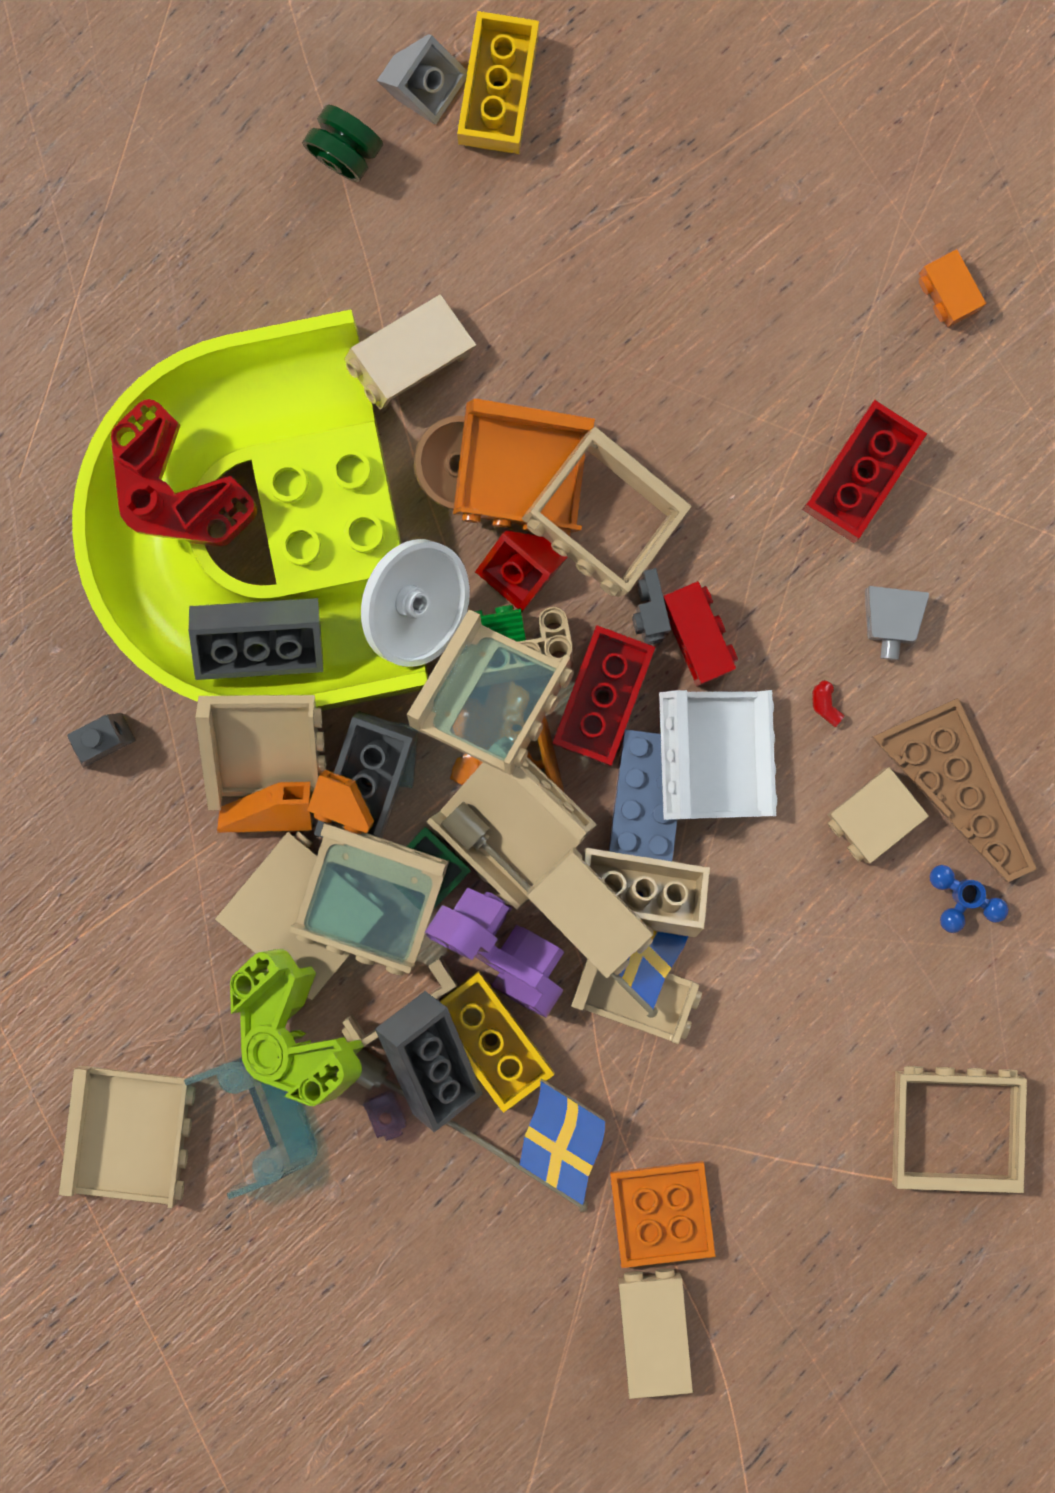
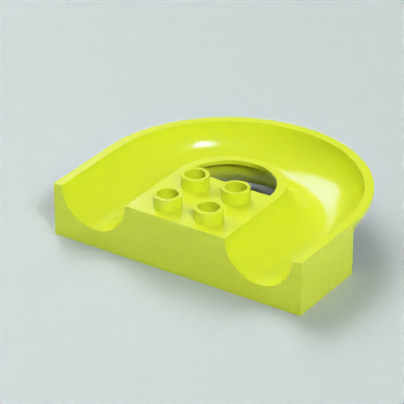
M352 310L228 334L205 340L180 350L144 373L117 399L104 416L90 441L79 471L72 510V536L75 559L83 588L100 623L119 649L137 667L154 680L182 696L198 702L199 696L315 695L316 708H322L323 711L421 691L429 678L426 664L405 667L380 657L370 647L362 628L361 604L368 579L380 560L393 548L401 544L373 403L366 397L361 382L358 378H354L346 367V355L351 347L360 342ZM147 399L155 400L180 424V429L162 478L164 482L171 486L175 494L216 481L233 467L252 461L277 584L260 586L241 582L219 568L203 544L138 534L126 525L120 516L111 433L113 428L138 403ZM150 411L145 415L151 421L156 417ZM138 422L134 424L140 431L143 429ZM126 432L123 434L121 445L126 446L135 437V433ZM318 598L323 647V672L195 680L188 631L189 606Z

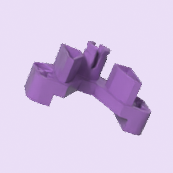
M467 888L453 910L442 905L424 932L430 940L471 960L476 957L499 972L491 985L493 988L523 1007L547 1018L563 992V989L548 977L564 954V951L518 925L515 926L501 950L494 945L498 940L495 935L505 921L507 913L512 910V907L507 904L505 905V901L486 891L483 895Z

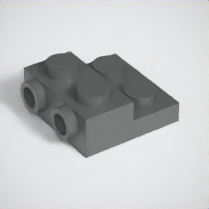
M654 568L645 570L641 580H638L637 589L640 600L647 603L638 605L636 613L632 616L636 635L642 634L643 641L649 645L663 642L665 635L671 630L657 569Z

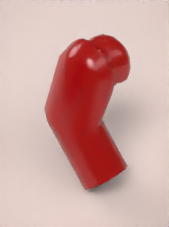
M824 680L819 682L812 691L813 709L823 719L836 727L845 715L832 706L834 687L829 681Z

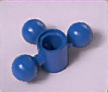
M938 865L930 872L931 884L939 890L952 889V897L957 903L954 908L945 910L940 917V924L945 931L957 933L963 929L965 925L964 912L967 908L981 907L985 918L993 923H999L1006 919L1009 912L1006 902L1000 898L987 899L986 890L980 882L969 879L958 881L955 879L953 870L946 865ZM972 885L976 890V896L973 901L967 903L962 897V891L966 886Z

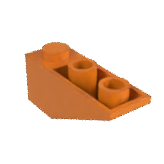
M278 782L221 806L217 832L312 830L313 813L307 811L312 797L311 782Z

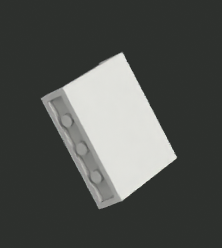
M687 690L659 692L664 820L776 816L777 795L775 789L776 764L774 762L775 734L773 731L774 703L772 700V690L757 692H687Z

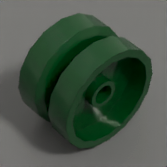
M330 104L325 105L317 118L321 129L311 128L303 139L302 144L312 156L329 169L351 181L360 182L368 170V165L364 158H375L383 146V141L371 128L350 113Z

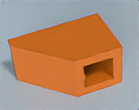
M324 770L319 775L307 811L314 813V818L322 822L331 823L333 820L343 824L345 830L353 833H368L373 826L374 820L356 782L328 770Z

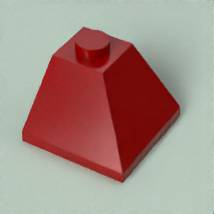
M505 531L481 562L475 573L523 612L568 557L561 556L551 547L552 543L542 536Z

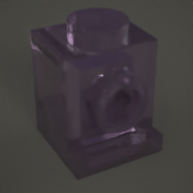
M394 1090L386 1091L363 1102L364 1109L368 1114L377 1138L384 1136L385 1140L388 1141L403 1135L402 1128H405L408 1123ZM387 1112L391 1115L392 1121L390 1123H383L380 1120V1115Z

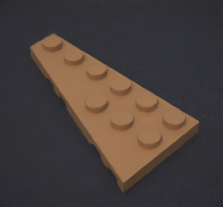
M959 698L872 736L875 742L1005 882H1010L1037 869Z

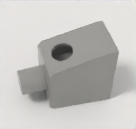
M869 586L865 589L868 639L882 641L881 659L899 660L901 643L912 644L916 642L929 598L928 592Z

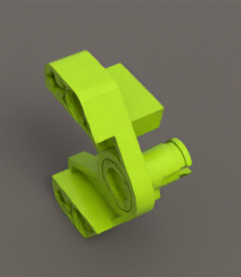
M284 949L258 952L234 973L230 981L231 1014L240 1012L242 1061L247 1072L260 1082L287 1091L288 1093L284 1097L308 1106H316L336 1099L361 1076L362 1066L356 1054L365 1046L360 1039L347 1042L345 1037L311 1043L310 1040L295 1043V1039L302 1038L306 1033L301 1030L289 1032L285 1027L288 1019L304 1006L316 972L312 966L299 969L291 955Z

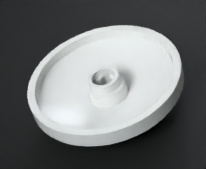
M417 539L398 545L380 560L368 579L361 604V622L364 635L376 654L394 664L414 667L434 660L445 651L465 617L469 605L470 587L468 575L458 555L440 543L426 539Z

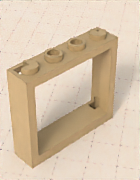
M594 427L578 443L522 517V520L527 523V528L532 533L540 537L543 536L551 542V547L555 552L564 557L568 556L576 563V568L586 576H592L600 582L602 590L611 596L616 595L619 598L631 590L689 511L691 505L603 432ZM586 451H589L667 516L622 578L617 576L540 513Z
M904 1066V1071H895L892 1184L897 1189L1024 1193L1027 1078L1017 1075V1070L999 1069V1075L986 1074V1069L967 1068V1073H955V1068L936 1067V1072H923V1067ZM907 1082L1011 1086L1008 1175L905 1172Z

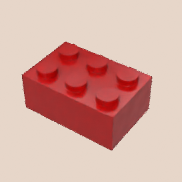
M699 581L664 595L663 598L670 627L696 687L736 669L735 662H738V657L732 644L726 646L722 636L726 630L720 616H713L710 609L713 600L707 586L701 588Z

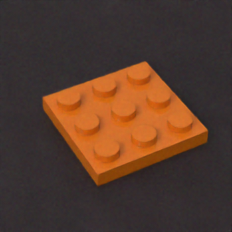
M704 1161L610 1172L621 1268L715 1257Z

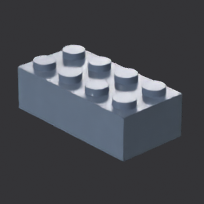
M625 730L622 738L608 851L672 862L677 819L664 820L661 734Z

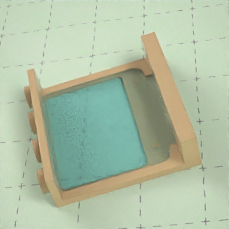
M468 610L407 713L409 725L504 773L512 775L516 767L520 768L525 762L528 755L526 748L530 741L538 739L543 729V723L541 722L546 713L551 714L554 711L558 702L557 694L561 687L566 688L571 681L573 670H571L570 657L564 655L561 662L556 661L483 626L480 614Z
M333 821L331 823H324L320 835L323 836V840L296 922L291 925L289 932L296 934V939L301 942L314 944L316 941L325 944V949L332 953L343 955L344 952L356 955V960L361 963L374 965V962L385 965L386 970L390 973L401 976L404 975V972L410 974L414 969L425 936L424 932L428 927L449 861L368 833H353L343 828L344 825Z

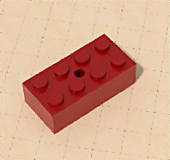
M874 399L802 510L852 543H855L860 539L927 433ZM858 469H865L868 473L867 478L861 477Z
M596 625L552 745L612 766L655 646ZM600 691L608 693L609 700L606 703H600L597 700V694Z

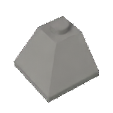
M428 34L396 53L377 79V82L396 100L431 123L437 124L465 82L467 70L432 35Z

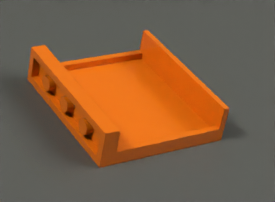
M476 398L467 402L453 514L462 516V521L480 523L481 519L492 520V526L511 528V524L523 525V531L531 532L527 528V523L522 520V517L585 434L594 428L595 419ZM585 454L540 512L569 537H571V533L582 530V526L577 525Z

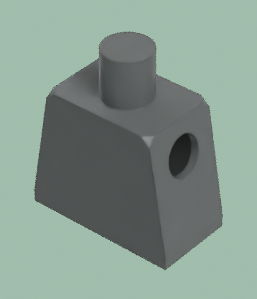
M122 713L107 714L67 735L83 768L136 741Z

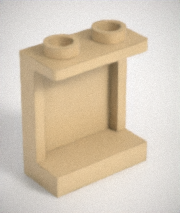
M890 767L883 768L875 775V778L839 807L827 814L831 819L828 822L829 827L839 838L844 835L851 844L847 849L858 862L864 860L865 863L873 862L929 817Z

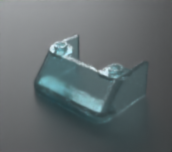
M242 1055L191 1074L184 1079L187 1086L216 1075L220 1086L228 1093L236 1094L249 1089L271 1149L261 1152L253 1161L252 1171L255 1178L234 1185L227 1193L229 1200L274 1183L311 1164L318 1154V1144L303 1104L284 1097L288 1093L287 1091L254 1079L247 1072L242 1061Z

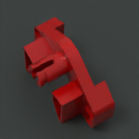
M147 399L141 401L113 428L111 433L120 516L126 525L138 534L185 540L195 544L226 546L254 520L257 515L256 503L231 476L175 494L171 486L164 482L162 478L177 438L180 424L155 400ZM148 411L156 416L152 421L145 416ZM136 422L143 427L141 431L134 425ZM134 432L135 437L126 446H122L121 437L123 434ZM237 502L246 503L245 506L248 511L244 514L240 511L237 512L235 504ZM226 512L237 522L234 526L223 516ZM215 523H224L226 525L225 534L220 538H213L210 533L211 527Z

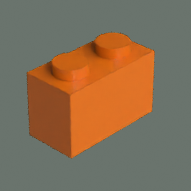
M957 249L925 265L919 272L920 278L918 280L923 292L926 295L930 294L935 303L933 309L940 322L944 321L947 327L981 311L986 305L982 294Z

